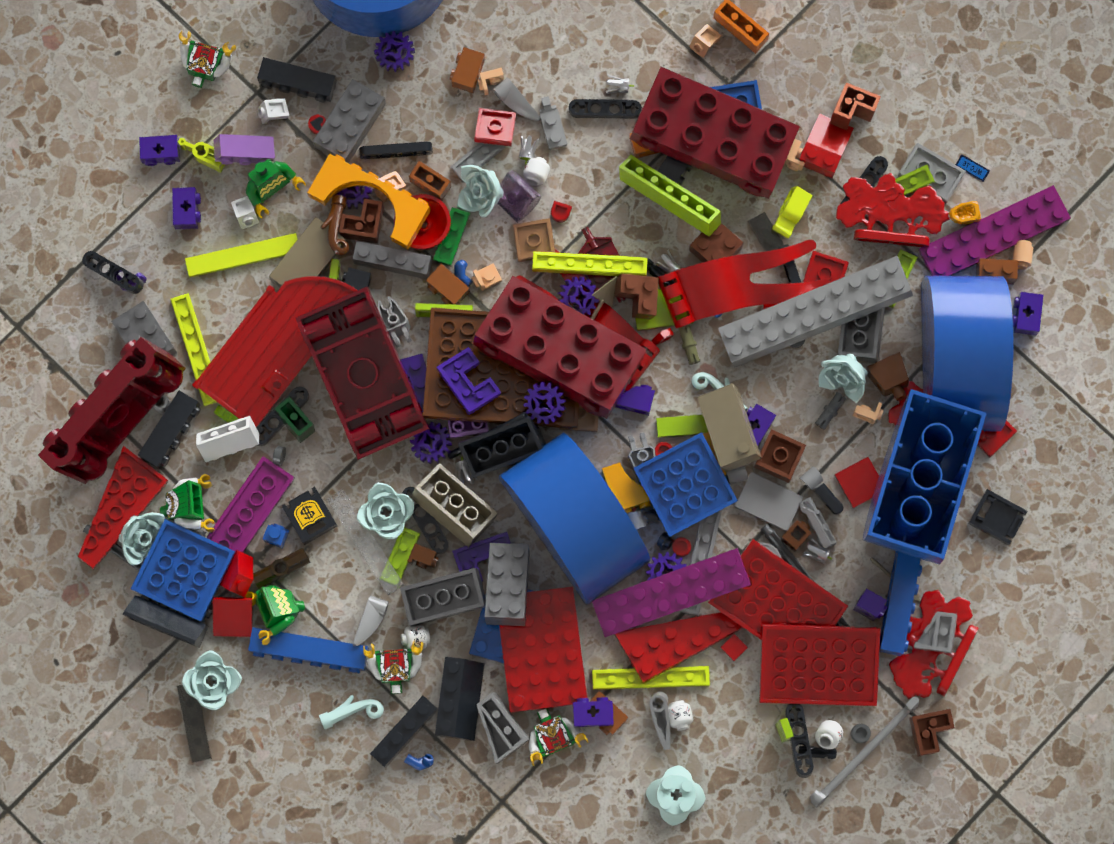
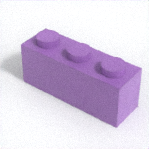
M219 134L213 140L215 162H222L225 165L232 164L233 162L240 163V165H249L251 163L264 162L267 159L271 161L275 159L274 139L270 136Z

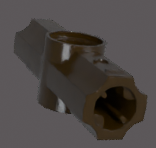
M301 548L253 573V580L260 590L262 587L281 578H286L290 573L311 562L305 550ZM279 564L286 566L283 573L276 572V567Z

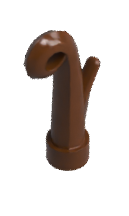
M342 195L332 196L330 213L321 225V229H325L329 225V245L338 255H344L349 251L348 243L343 239H337L341 217L347 203V198Z

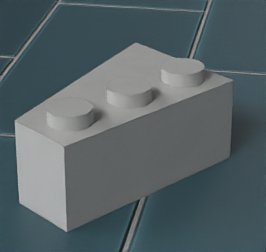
M496 692L491 693L476 704L494 755L495 764L503 761L530 740Z

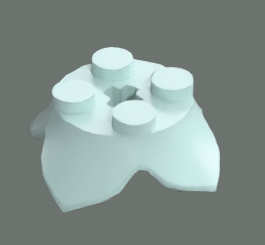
M475 165L461 166V178L466 183V187L459 194L457 207L466 212L479 211L481 217H487L504 194L495 173Z
M847 354L846 356L837 355L831 360L822 361L821 366L824 368L819 374V387L829 390L843 387L845 395L857 403L864 395L867 370L863 368L852 354Z
M377 482L368 493L367 503L359 508L357 520L364 528L376 531L382 538L395 539L403 532L406 521L412 516L414 501L408 495L397 494L388 484ZM387 508L388 511L392 510L391 514H389L390 516L385 517V515H381V512H384L383 509Z
M151 512L141 516H132L124 525L119 535V541L122 543L124 556L130 565H139L142 563L143 558H146L165 520L163 514Z
M209 650L197 659L194 668L185 673L182 685L185 691L190 696L196 698L204 708L217 710L225 704L226 697L238 689L242 677L235 668L225 666L219 654ZM208 677L211 678V681H215L212 687L206 684Z
M679 765L669 768L662 778L654 780L646 790L648 801L660 810L662 819L672 826L685 821L689 813L700 809L706 799L701 786L692 780L688 770ZM675 789L679 790V793L682 794V797H679L677 801L673 800L674 797H671V793Z

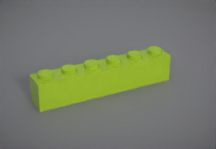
M630 155L619 166V175L622 182L707 236H710L721 225L720 210L633 155Z

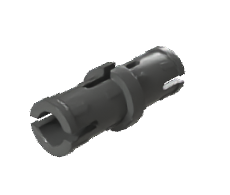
M836 392L830 403L823 408L824 411L815 424L825 430L831 419L837 416V411L847 398L845 396L842 397V394Z

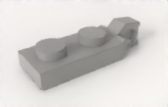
M549 96L541 98L543 108L539 109L549 150L567 146V140L556 105L551 106Z
M811 497L799 503L801 511L807 514L809 518L808 523L816 531L819 544L825 549L836 545L837 542L820 510H817Z

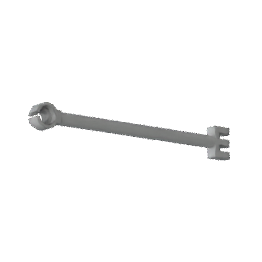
M912 697L905 704V707L820 792L816 790L809 798L816 808L825 801L829 794L909 713H912L919 706L918 697Z

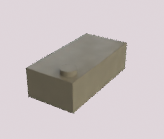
M315 217L269 275V280L278 287H281L285 281L291 279L321 276L331 263V259H334L337 255L329 245V226L321 229V225L324 222ZM337 234V239L346 241L340 234Z
M733 383L697 397L719 465L725 472L762 459L739 389Z
M440 463L415 487L411 496L417 504L468 547L493 523L498 514Z

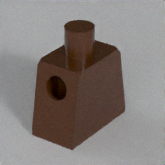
M900 352L867 366V376L884 397L892 393L896 401H901L907 397L904 388L908 386L909 378Z

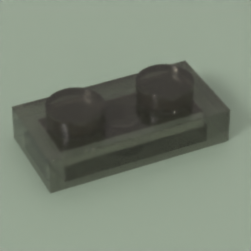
M765 212L748 221L764 251L776 250L779 246L784 245L778 233L771 230L773 225Z

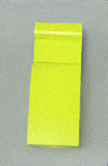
M184 138L178 140L180 148L192 152L196 161L220 173L222 172L225 164L215 162L213 146L204 142H198L193 145L186 142ZM205 150V154L200 156L199 151Z
M798 186L792 187L780 208L779 216L771 230L789 239L813 195Z

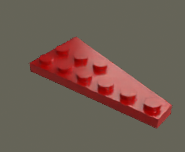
M125 446L122 447L113 474L109 479L97 513L93 518L88 535H86L78 558L93 570L119 541V535L132 516H140L168 483L165 477Z
M722 612L624 630L614 635L644 684L738 632L743 627Z

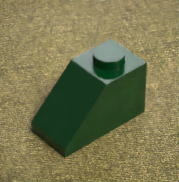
M290 397L274 408L288 430L300 443L315 432L314 424Z

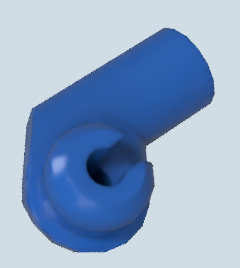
M465 260L457 261L454 265V275L470 287L473 281L465 275V269L468 266Z
M408 754L404 763L421 771L431 767L434 763V758L431 754H425V756L417 759Z

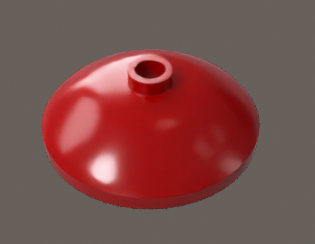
M428 194L411 196L417 200L418 198L425 200L430 207V213L424 221L427 227L419 230L410 248L417 250L434 248L443 242L449 233L451 226L450 213L446 205L435 196Z

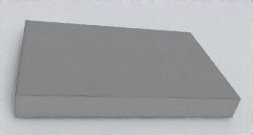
M917 143L899 171L898 176L901 177L922 166L928 165L935 181L930 186L946 204L966 171Z
M751 472L735 504V508L787 532L803 496Z

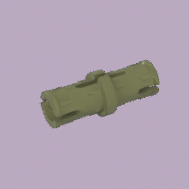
M686 325L685 328L684 326L678 328L683 341L682 348L686 351L689 365H693L694 362L695 364L699 363L700 359L696 349L697 342L693 339L690 325Z

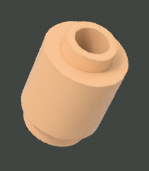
M1019 240L1014 246L1013 260H1018V269L1026 270L1032 264L1033 247L1030 241Z

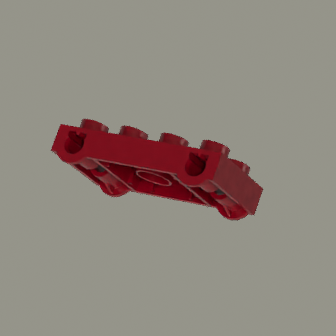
M660 67L632 131L630 140L635 141V143L645 149L661 152L733 183L749 194L769 199L800 126L664 67Z
M512 276L476 332L473 345L478 347L488 357L503 361L539 382L545 381L546 385L552 382L553 388L559 386V393L564 392L563 395L577 402L587 412L608 419L643 361L647 350L515 276Z
M368 287L296 317L301 334L311 352L344 427L348 441L358 460L430 428L426 418L423 417L422 408Z
M143 337L128 342L120 352L121 360L112 370L103 371L94 382L96 389L86 400L81 399L70 408L68 413L70 419L63 427L52 430L44 438V449L38 456L52 470L83 484H86L89 480L99 479L107 469V459L164 394L174 392L180 387L183 380V372L186 368L170 353Z

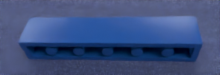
M895 551L886 599L887 609L883 616L880 632L879 652L901 656L908 649L909 641L906 638L907 633H910L912 628L910 616L915 611L916 604L913 603V599L919 590V584L916 583L917 577L921 576L922 565H920L921 559Z
M252 627L248 649L249 652L253 653L252 656L264 658V655H270L273 660L278 661L288 658L291 659L292 663L302 664L303 661H306L315 667H322V664L330 665L329 669L341 670V667L349 668L348 672L360 674V670L365 671L367 659L363 653L364 645L353 646L352 643L284 632L276 636L272 635L270 643L263 645L262 640L267 637L264 636L259 639L258 635L261 630L266 629ZM365 646V650L369 651V647Z

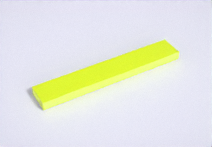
M289 234L185 258L189 278L283 257L298 240L297 234Z
M533 252L532 272L647 276V258Z
M187 293L170 300L195 379L197 380L210 364V358L190 295ZM199 389L204 406L216 403L214 399Z
M709 666L673 667L644 684L635 669L592 670L593 690L710 686Z

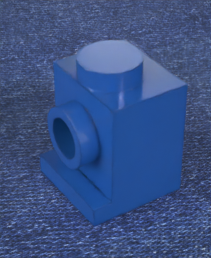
M275 523L274 525H268L263 540L268 544L283 549L290 530Z

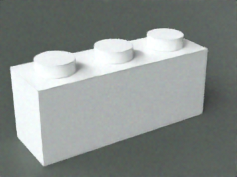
M250 416L198 433L196 436V446L205 462L217 460L220 457L235 454L238 451L252 448L259 444V432Z

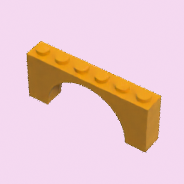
M329 154L307 192L309 198L326 206L332 196L346 188L367 186L377 189L390 200L395 209L396 218L395 226L390 236L391 241L409 250L430 213L428 203L421 198L417 200L411 197L412 194L404 189L401 191L396 189L395 185L385 180L383 182L379 180V177L372 172L367 174L355 163L350 165L338 154L335 156Z
M709 432L704 433L703 435L718 462ZM620 462L602 468L605 482L627 514L633 512L632 508L639 507L640 509H645L651 506V502L643 487L626 474Z

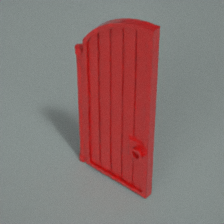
M307 276L285 281L277 293L274 287L269 285L261 298L200 377L194 381L192 386L196 389H201L237 418L241 419L250 416L257 427L312 356L301 334L296 317L358 290L342 281L320 276Z

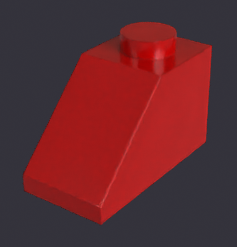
M236 550L220 585L233 593L245 597L253 582V557Z

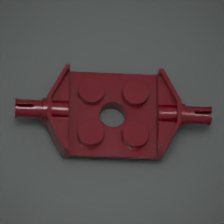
M589 227L581 230L586 238V243L578 254L620 256L611 237H594ZM587 275L589 280H591V284L596 285L595 291L615 277ZM616 297L619 303L626 300V298Z

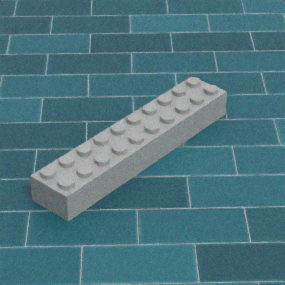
M895 256L718 329L731 363L734 367H738L912 297L913 293L899 258Z

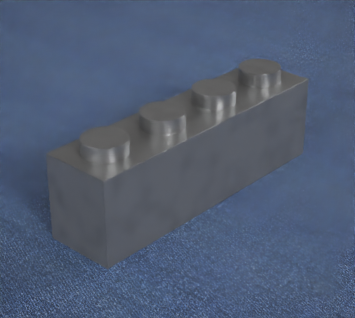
M357 241L353 262L354 265L427 279L431 269L432 258L428 255Z

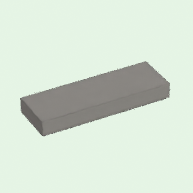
M479 143L453 164L450 169L463 183L461 166L475 165L481 168L506 148V146Z

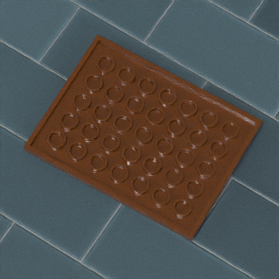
M431 308L423 406L424 418L503 424L529 409L523 405L528 402L524 396L530 395L527 391L528 389L535 390L534 384L537 383L540 387L541 382L503 361L488 357L478 347L473 345L474 336L489 312ZM468 347L480 362L478 366L465 373L472 385L475 387L491 377L501 391L499 397L468 415L437 371V366ZM540 390L538 392H541L542 394H547L549 391ZM562 395L561 398L566 399L562 406L566 407V409L560 410L562 413L561 417L555 416L556 421L554 422L549 419L548 424H545L544 420L541 423H537L538 418H534L533 421L540 427L577 429L579 404ZM555 397V398H554V403H555V405L557 406V400H556V397ZM547 399L542 400V401H543L542 406H543V407L547 406V401H548V400H547ZM533 400V406H534V409H535V408H536V405H535V401ZM543 411V412L541 413V415H545V416H546V415H551V413H548L547 411Z

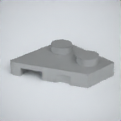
M937 611L918 642L914 644V648L952 653L957 614Z

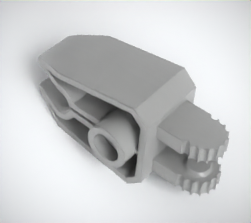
M388 296L389 310L383 307L380 300L378 301V310L391 340L393 339L396 347H399L401 345L398 336L404 334V338L408 343L412 341L408 333L411 326L408 318L396 301Z
M644 432L640 433V441L643 446L636 449L633 435L628 436L631 447L628 460L632 469L655 457V448L650 445L648 446Z

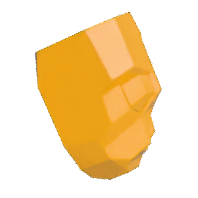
M977 201L961 203L951 208L949 217L953 222L961 225L978 222L981 220L979 205Z

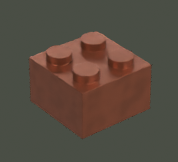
M721 223L710 236L701 232L690 244L689 251L701 262H707L736 255L742 249L744 242Z
M771 429L760 452L762 459L756 461L754 468L789 483L806 445Z

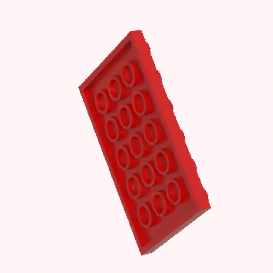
M753 538L740 555L751 585L708 600L710 605L760 640H762V624L835 626L848 608L846 603Z
M573 586L527 592L525 626L499 625L510 713L573 705V702H577L579 698H587Z
M762 624L759 702L877 706L880 628Z

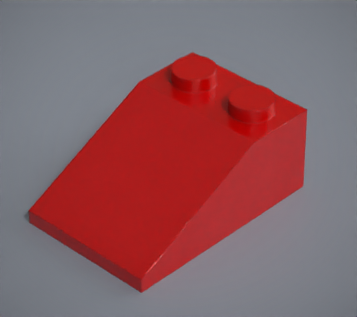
M819 114L799 160L805 163V168L832 179L854 128L848 126L847 130L829 124L831 118Z

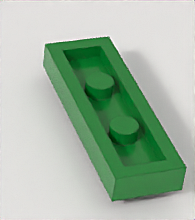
M453 207L450 211L451 226L449 233L443 242L438 245L433 261L452 267L470 217L469 212Z

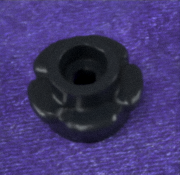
M664 532L659 537L657 546L661 547V550L670 549L674 539Z

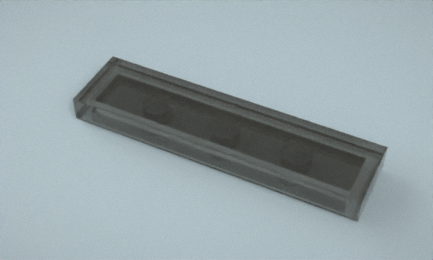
M179 685L177 690L192 763L212 759L202 706L196 698L190 696L185 691L183 685Z

